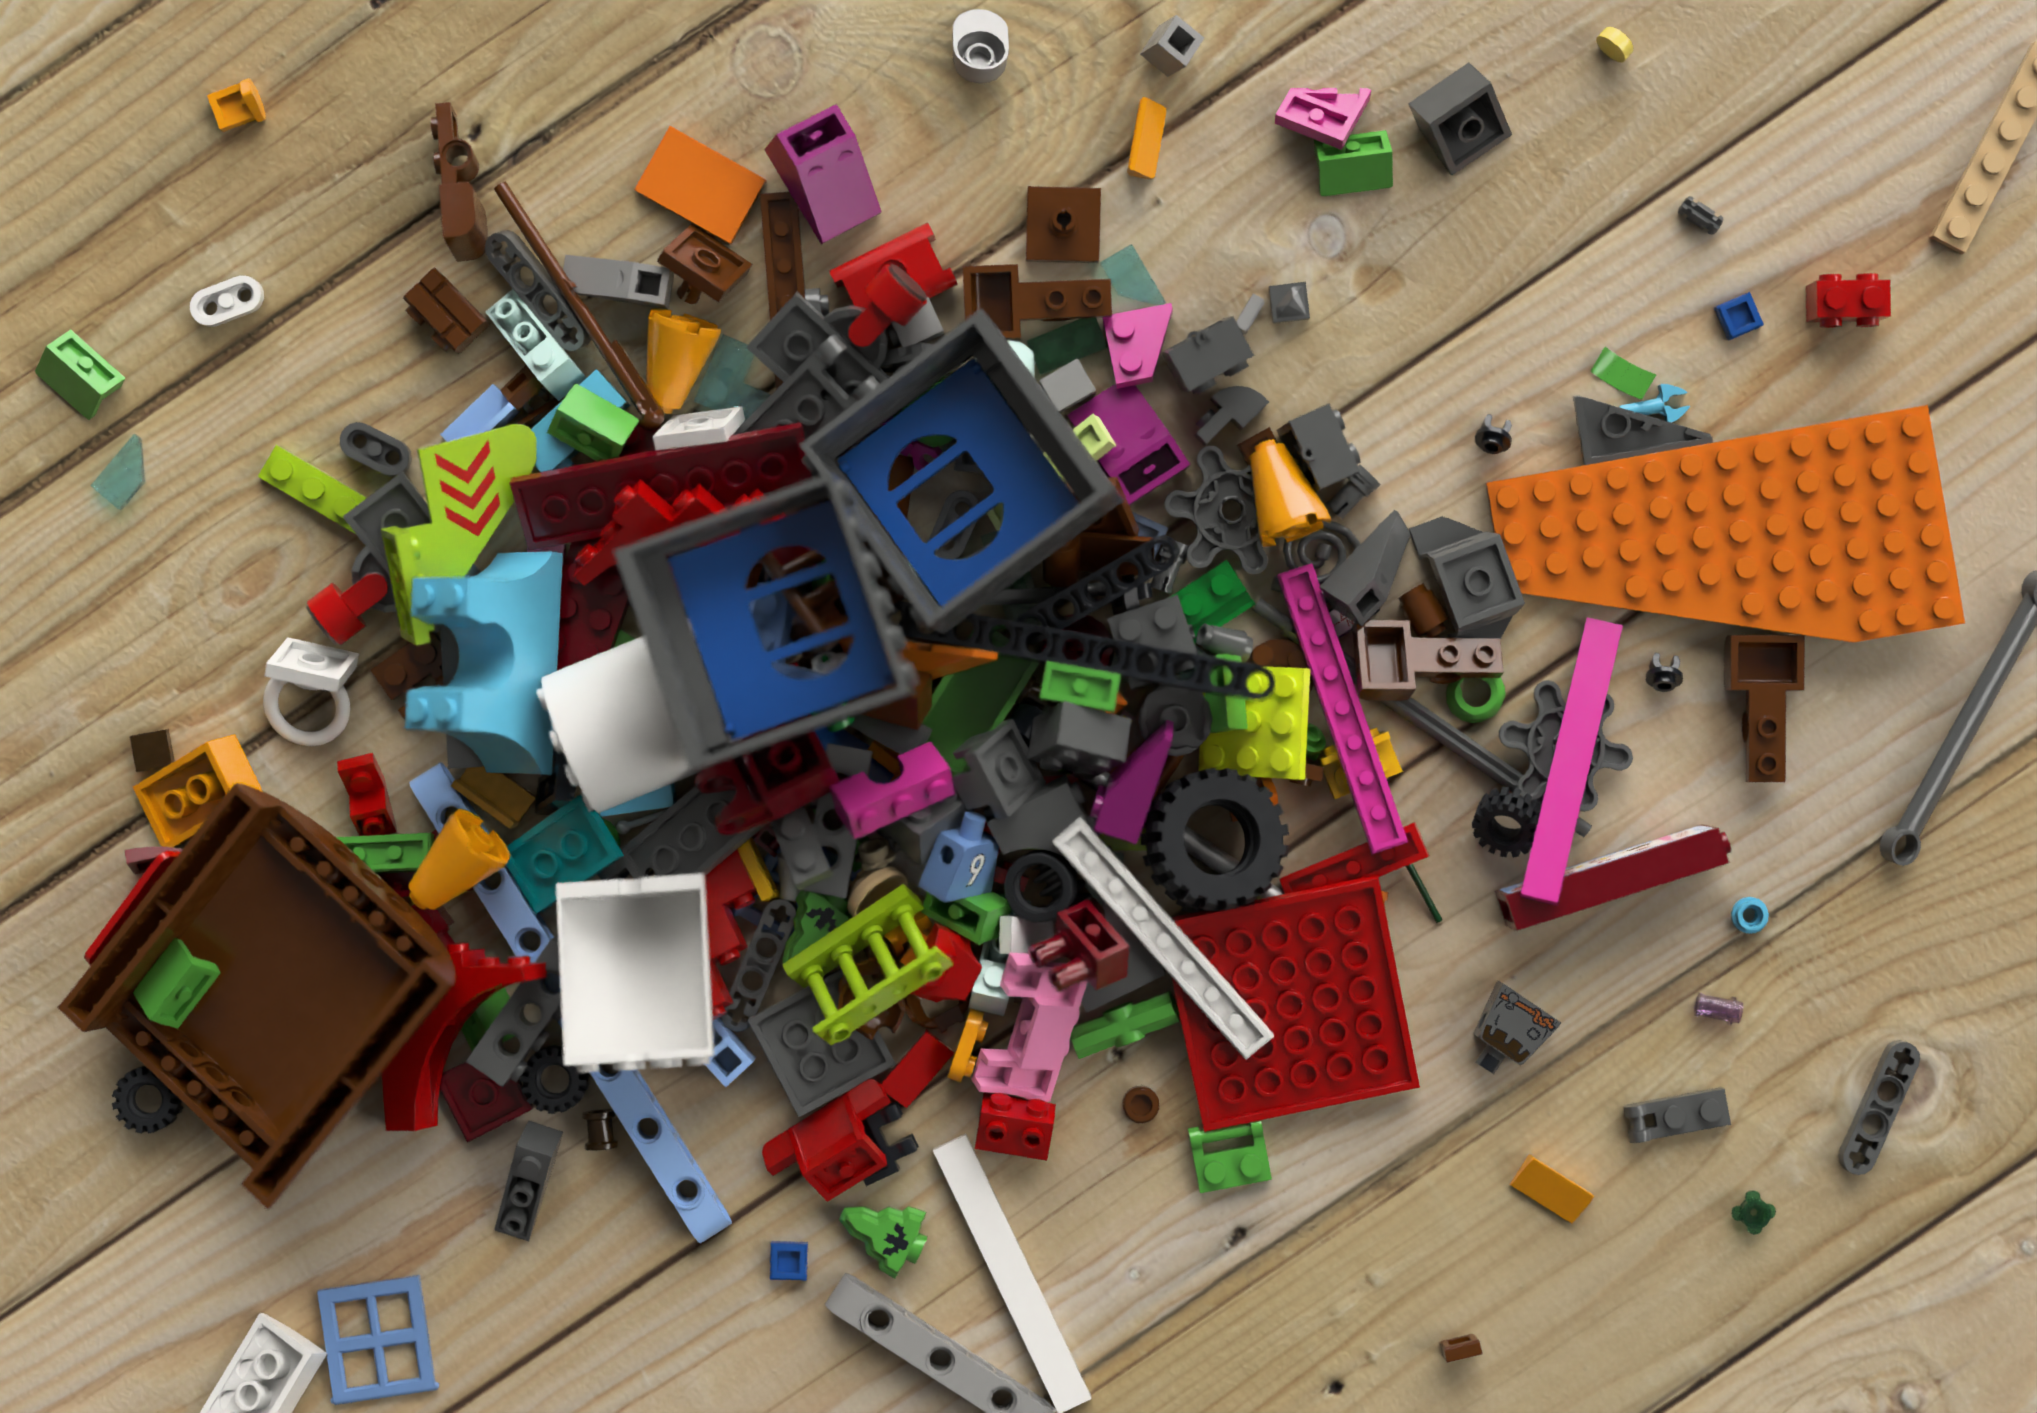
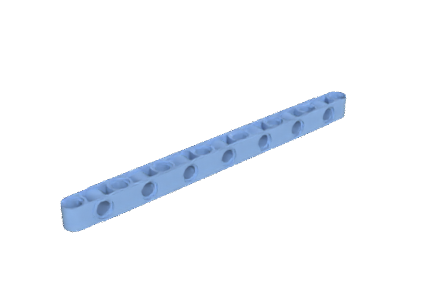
M442 762L409 782L413 793L438 833L441 832L447 822L445 813L451 806L468 810L477 815L467 798L451 787L455 779ZM482 823L480 827L489 834L484 824ZM505 865L504 868L498 871L501 876V883L497 889L488 887L484 880L473 886V889L516 956H530V962H535L549 941L554 938V935L540 913L535 914L508 867ZM527 931H533L539 935L541 943L537 950H530L524 945L523 936ZM554 973L547 974L545 985L551 992L561 991L560 976ZM561 1018L558 1023H559V1025L561 1026V1028H562V1030H563V1027H562V1018ZM599 1064L600 1071L590 1072L591 1076L694 1238L699 1243H702L731 1225L732 1221L728 1212L639 1070H618L615 1074H609ZM651 1118L655 1120L658 1125V1133L653 1136L644 1134L640 1128L641 1119ZM684 1180L694 1182L698 1189L697 1195L693 1197L683 1196L679 1190V1183Z

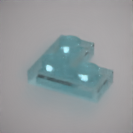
M722 335L694 399L695 403L711 410L743 407L746 421L771 396L766 392L743 383L755 357L746 348L747 344L727 335Z

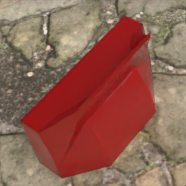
M935 923L925 942L929 950L936 946L951 959L954 965L945 970L936 980L928 981L910 994L936 1003L943 1000L965 1001L982 970V966L974 956L968 938L948 927Z

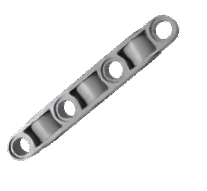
M848 1273L843 1275L825 1303V1306L832 1313L986 1413H1055L1057 1411L1053 1405ZM875 1310H883L888 1314L890 1320L886 1324L878 1326L871 1322L869 1314ZM936 1350H945L950 1354L951 1360L945 1365H937L930 1356ZM1003 1389L1009 1391L1012 1395L1009 1403L1000 1405L993 1401L992 1395L996 1391Z

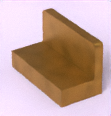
M468 767L460 779H455L451 784V787L510 829L518 826L536 801L535 795L506 774L488 773L484 767Z

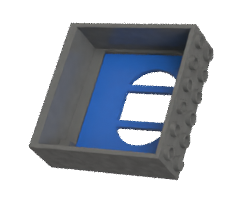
M982 309L800 445L806 454L802 461L815 477L817 475L821 477L833 473L841 480L845 479L846 483H850L856 499V504L851 505L854 516L857 515L859 519L862 518L869 537L867 541L870 545L866 548L867 552L875 555L879 566L882 565L886 571H890L892 575L887 580L900 597L903 595L908 601L912 602L913 606L909 608V611L922 627L925 625L929 631L934 629L943 635L1124 501L996 324ZM972 356L975 357V359L972 358L970 361H968L966 364H964L962 367H960L958 370H956L954 373H952L950 376H948L946 379H944L942 382H940L938 385H936L934 388H932L930 391H928L926 394H924L922 397H920L918 400H916L914 403L908 406L905 410H903L901 413H899L897 416H895L893 419H891L889 422H887L885 425H883L881 428H879L877 431H875L873 434H871L869 437H867L865 440H863L861 443H859L857 446H855L853 449H851L849 452H847L845 455L839 458L837 462L835 461V459H837L839 456H841L843 453H845L847 450H849L851 447H853L855 444H857L859 441H861L863 438L869 435L872 431H874L876 428H878L880 425H882L884 422H886L888 419H890L892 416H894L896 413H898L900 410H902L904 407H906L908 404H910L912 401H914L916 398H918L920 395H922L924 392H926L928 389H930L932 386H934L936 383H938L940 380H942L944 377H946L948 374H950L952 371H954L956 368H958ZM984 371L989 375V377L991 378V380L994 382V384H995V385L997 386V388L1000 390V392L1002 393V395H1003V396L1005 397V399L1008 401V403L1010 404V406H1011V407L1013 408V410L1016 412V414L1018 415V417H1019V418L1021 419V421L1024 423V425L1026 426V428L1029 430V432L1032 434V436L1034 437V439L1037 441V443H1038V444L1040 445V447L1043 449V451H1044L1045 454L1048 456V458L1051 460V462L1053 463V465H1054V466L1056 467V469L1059 471V473L1061 474V476H1062V477L1064 478V480L1067 482V484L1069 485V487H1070V488L1072 489V491L1075 493V495L1077 496V498L1080 500L1081 504L1078 502V500L1076 499V497L1073 495V493H1072V492L1070 491V489L1067 487V485L1065 484V482H1064V481L1062 480V478L1059 476V474L1057 473V471H1056V470L1054 469V467L1051 465V463L1049 462V460H1048V459L1046 458V456L1043 454V452L1041 451V449H1040V448L1038 447V445L1035 443V441L1033 440V438L1030 436V434L1027 432V430L1025 429V427L1022 425V423H1021V422L1019 421V419L1016 417V415L1014 414V412H1013V411L1011 410V408L1008 406V404L1006 403V401H1005V400L1003 399V397L1000 395V393H999L998 390L995 388V386L992 384V382H991L990 379L987 377V375L984 373ZM935 435L947 436L957 440L956 444L896 489L889 491V475L892 465L902 450L909 444L920 438ZM968 452L994 487V492L931 540L924 543L897 504L962 454ZM1003 504L1002 525L997 536L986 549L975 556L961 560H948L935 556V552L997 505Z
M829 473L614 551L690 770H704L916 695L914 686L920 684L912 662L909 663L904 660L901 650L907 648L901 628L891 623L889 613L894 612L893 604L887 590L880 589L876 578L882 576L875 555H871L870 552L866 551L863 542L869 540L868 533L862 518L859 519L857 515L854 516L851 505L856 504V499L850 483H846L845 479L841 480L835 474ZM829 497H833V500L779 518L766 524L761 525L760 523L765 520L774 518L776 516L813 504L815 502L827 499ZM740 530L738 534L676 555L667 560L666 556ZM803 546L819 552L826 558V562L750 590L745 589L747 578L754 565L764 555L777 548ZM833 574L844 602L849 622L766 652L749 604L752 601L822 576ZM849 635L854 637L851 649L845 660L834 671L823 677L799 680L785 676L772 667L774 662ZM897 683V687L737 744H731V741Z

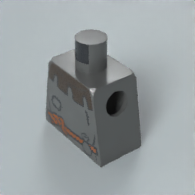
M1497 981L1474 1031L1475 1036L1487 1043L1476 1063L1492 1074H1495L1505 1057L1521 1066L1560 1026L1561 1022L1502 982Z

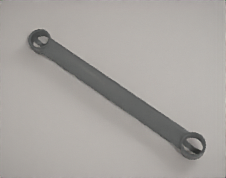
M2037 570L2029 573L2024 579L2021 589L2023 597L2021 603L1899 824L1888 829L1882 836L1880 852L1886 860L1905 866L1917 858L1921 849L1919 836L2037 625ZM1905 835V848L1901 854L1895 856V845Z

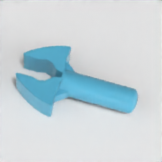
M1660 384L1658 385L1660 393L1655 399L1620 405L1619 407L1644 415L1659 413L1664 416L1665 421L1672 423L1679 419L1690 406L1673 409L1668 405L1665 406L1664 402H1667L1671 396L1683 395L1687 391L1673 385Z

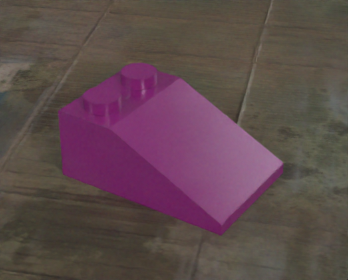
M1166 720L1124 763L1119 765L1109 775L1105 787L1098 785L1090 814L1091 817L1096 818L1095 831L1137 844L1172 742L1173 721Z

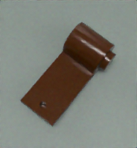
M1081 532L1042 561L1043 580L1054 587L1070 586L1077 582L1080 571L1094 572L1154 537ZM1153 545L1152 551H1151V554H1152V557H1153V558H1154V545ZM1124 562L1120 566L1121 575L1134 574L1138 576V570L1134 564Z

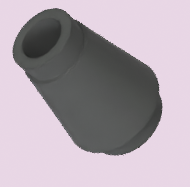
M1203 624L1196 636V643L1215 655H1239L1244 663L1249 659L1253 649V639L1247 636V633L1243 630Z

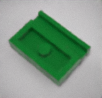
M1227 560L1172 595H1178L1187 624L1192 625L1195 637L1203 624L1221 627L1255 605V602Z

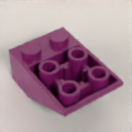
M837 104L776 134L764 149L821 245L882 212L856 135Z
M1114 384L1067 415L1074 427H1077L1092 414L1101 419L1116 446L1097 460L1108 478L1118 477L1129 506L1190 466L1189 461L1136 385L1117 389L1116 384Z

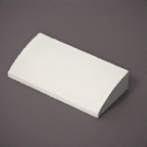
M259 1313L200 1413H292L327 1353L288 1326L264 1313Z

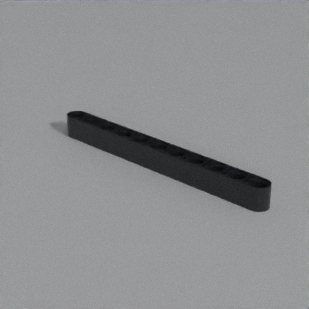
M900 601L893 605L894 609H899L901 612V620L896 627L899 626L901 628L904 639L943 646L998 652V656L1042 664L1050 661L1121 674V678L1252 702L1269 700L1276 689V682L1272 672L1261 665L971 614L960 622H971L974 626L973 635L967 640L957 639L956 629L960 623L944 635L936 630L929 634H924L920 630V624L909 611V608L913 606L912 603ZM1000 628L1008 629L1010 631L1009 642L1003 647L994 646L992 643L993 633ZM1035 635H1043L1047 639L1045 650L1038 654L1031 653L1028 649L1030 639ZM1073 641L1081 642L1084 646L1082 656L1076 660L1066 659V646ZM1108 648H1116L1121 653L1120 661L1113 667L1104 666L1101 662L1102 653ZM1151 654L1157 658L1158 665L1153 672L1144 674L1138 670V661L1142 656ZM1188 661L1194 665L1195 671L1190 679L1179 680L1175 677L1174 669L1178 663ZM1218 668H1226L1232 673L1230 683L1224 687H1217L1211 682V675ZM1256 674L1264 675L1269 680L1267 690L1260 694H1255L1248 689L1249 679Z

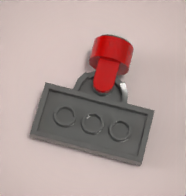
M886 264L864 288L872 300L866 308L849 305L836 308L824 317L804 297L796 292L746 348L785 382L822 343L835 334L848 349L826 371L850 396L871 376L880 384L890 378L880 368L888 350L889 340L886 328L892 321L901 326H906L927 304V296L922 288L906 272L896 265ZM827 389L823 390L824 398L830 399L831 394Z
M403 471L343 515L345 521L365 545L356 556L351 570L353 585L342 592L332 582L307 601V611L323 633L335 645L337 643L339 645L344 644L366 627L361 614L370 607L384 613L396 612L381 529L392 526L402 529L431 523L427 502ZM474 563V576H475V575L479 574L481 571L478 569V567H477V566L475 565V563ZM434 624L433 632L435 634L440 630V624Z

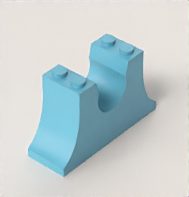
M497 553L490 565L473 577L413 578L411 616L427 624H443L447 626L454 634L458 644L459 664L453 680L446 687L425 686L407 691L405 729L441 732L459 739L476 753L488 773L552 775L553 742L550 732L553 731V722L549 710L545 711L542 707L537 690L542 688L543 676L557 671L563 553Z

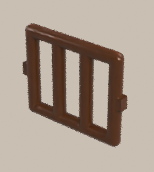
M868 541L863 542L865 548H867L870 545ZM812 549L781 566L770 551L759 562L772 580L775 581L809 569L826 558ZM881 565L879 567L882 576L877 577V580L884 590H887L894 605L903 600L904 596L900 597L887 580L892 574ZM835 579L804 596L801 595L796 586L781 591L812 636L849 622L848 614L824 626L812 610V608L840 593Z

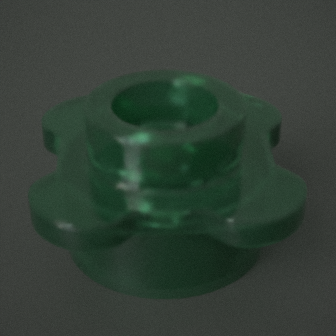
M1755 1190L1746 1192L1744 1201L1739 1206H1734L1731 1211L1733 1219L1743 1222L1747 1226V1231L1751 1234H1759L1762 1228L1776 1214L1775 1207L1772 1204H1766L1760 1199V1194ZM1752 1209H1756L1757 1211L1756 1215L1754 1216L1750 1214Z

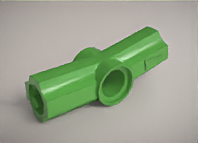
M1167 991L1134 1004L1133 1001L1120 1004L1104 1011L1100 1017L1075 1025L1070 1039L1078 1059L1112 1046L1117 1048L1131 1044L1144 1038L1147 1033L1180 1022L1176 999L1171 991Z

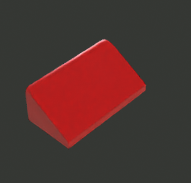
M926 1029L882 1080L881 1085L886 1094L905 1108H908L952 1057L954 1052Z

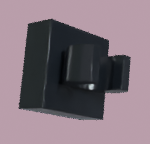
M1134 574L1122 576L1127 581L1135 580ZM1151 583L1141 584L1111 601L1113 615L1139 608V600L1153 597Z

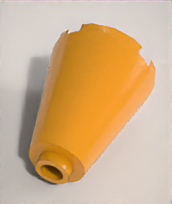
M651 308L648 316L646 386L663 409V412L665 414H672L673 409L682 408L720 337L721 328H718V325L689 314L683 313V316H671L672 310Z
M1272 439L1259 443L1254 447L1255 452L1250 455V465L1259 538L1263 546H1276L1274 539L1280 537L1285 538L1287 543L1295 541L1324 528L1322 521L1328 523L1332 521L1329 511L1285 444H1276L1275 440Z
M457 809L448 818L409 883L411 891L409 896L419 908L436 910L501 870L508 863L510 853L506 844L494 830L488 834L482 829L480 825L484 821L468 810Z

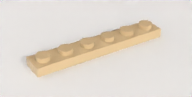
M2037 41L2030 45L1929 237L1961 255L1966 253L2037 118Z

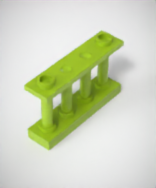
M900 885L782 964L787 976L803 988L810 986L825 1018L812 1028L816 1035L831 1046L846 1040L853 1031L928 981L936 980L945 970L954 965L951 959L936 946L929 950L913 919L915 914L924 909L920 898L906 885ZM899 925L916 956L915 960L898 970L883 940L885 934ZM869 945L886 977L885 980L870 990L867 989L853 960L855 954ZM837 966H840L856 998L839 1010H837L822 979L825 974Z

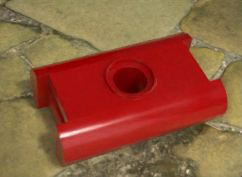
M928 222L829 270L837 288L845 285L854 306L866 308L872 302L864 288L886 264L896 265L906 272L922 288L929 299L958 285L951 268L942 269L930 245V242L936 239Z

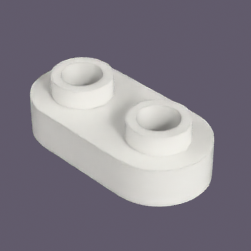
M243 275L236 276L198 291L191 299L190 312L198 323L208 327H216L257 311L264 301V291L260 283L255 279ZM249 289L252 294L250 300L242 302L240 298L241 292ZM215 302L217 305L216 313L208 315L206 312L207 305Z

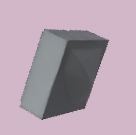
M1306 282L1268 287L1273 324L1310 319Z

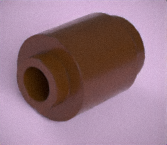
M1424 583L1399 597L1403 605L1400 609L1406 619L1410 620V626L1417 637L1425 635L1426 638H1433L1447 629L1444 622L1449 617L1432 589L1428 590Z

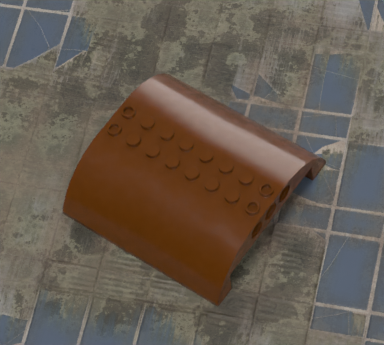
M235 783L62 1001L58 1009L83 1033L102 1028L109 1030L253 1169L241 1185L268 1210L274 1206L449 991L456 977L451 957L432 928L353 851L324 827L289 804L254 787ZM174 938L181 939L193 957L215 963L221 972L179 1028L150 1021L134 996L136 987Z

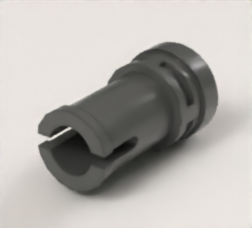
M1361 465L1358 466L1360 471L1348 477L1349 481L1326 502V505L1333 509L1332 511L1342 520L1364 496L1368 497L1371 492L1380 486V483Z
M1177 541L1179 556L1176 562L1166 571L1153 577L1151 587L1169 594L1172 593L1181 563H1185L1186 552L1189 547ZM1163 544L1159 555H1161L1159 563L1168 562L1170 559V551Z

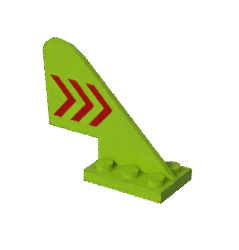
M511 424L417 449L431 523L402 529L397 526L381 529L402 638L415 645L431 642L429 632L434 631V624H427L411 616L413 578L466 576L514 503L510 487L511 478L531 474L536 463L537 439L529 427L523 424Z

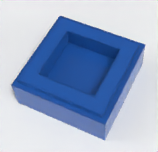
M1750 292L1714 307L1728 341L1764 326Z
M772 1241L770 1280L807 1281L808 1242Z

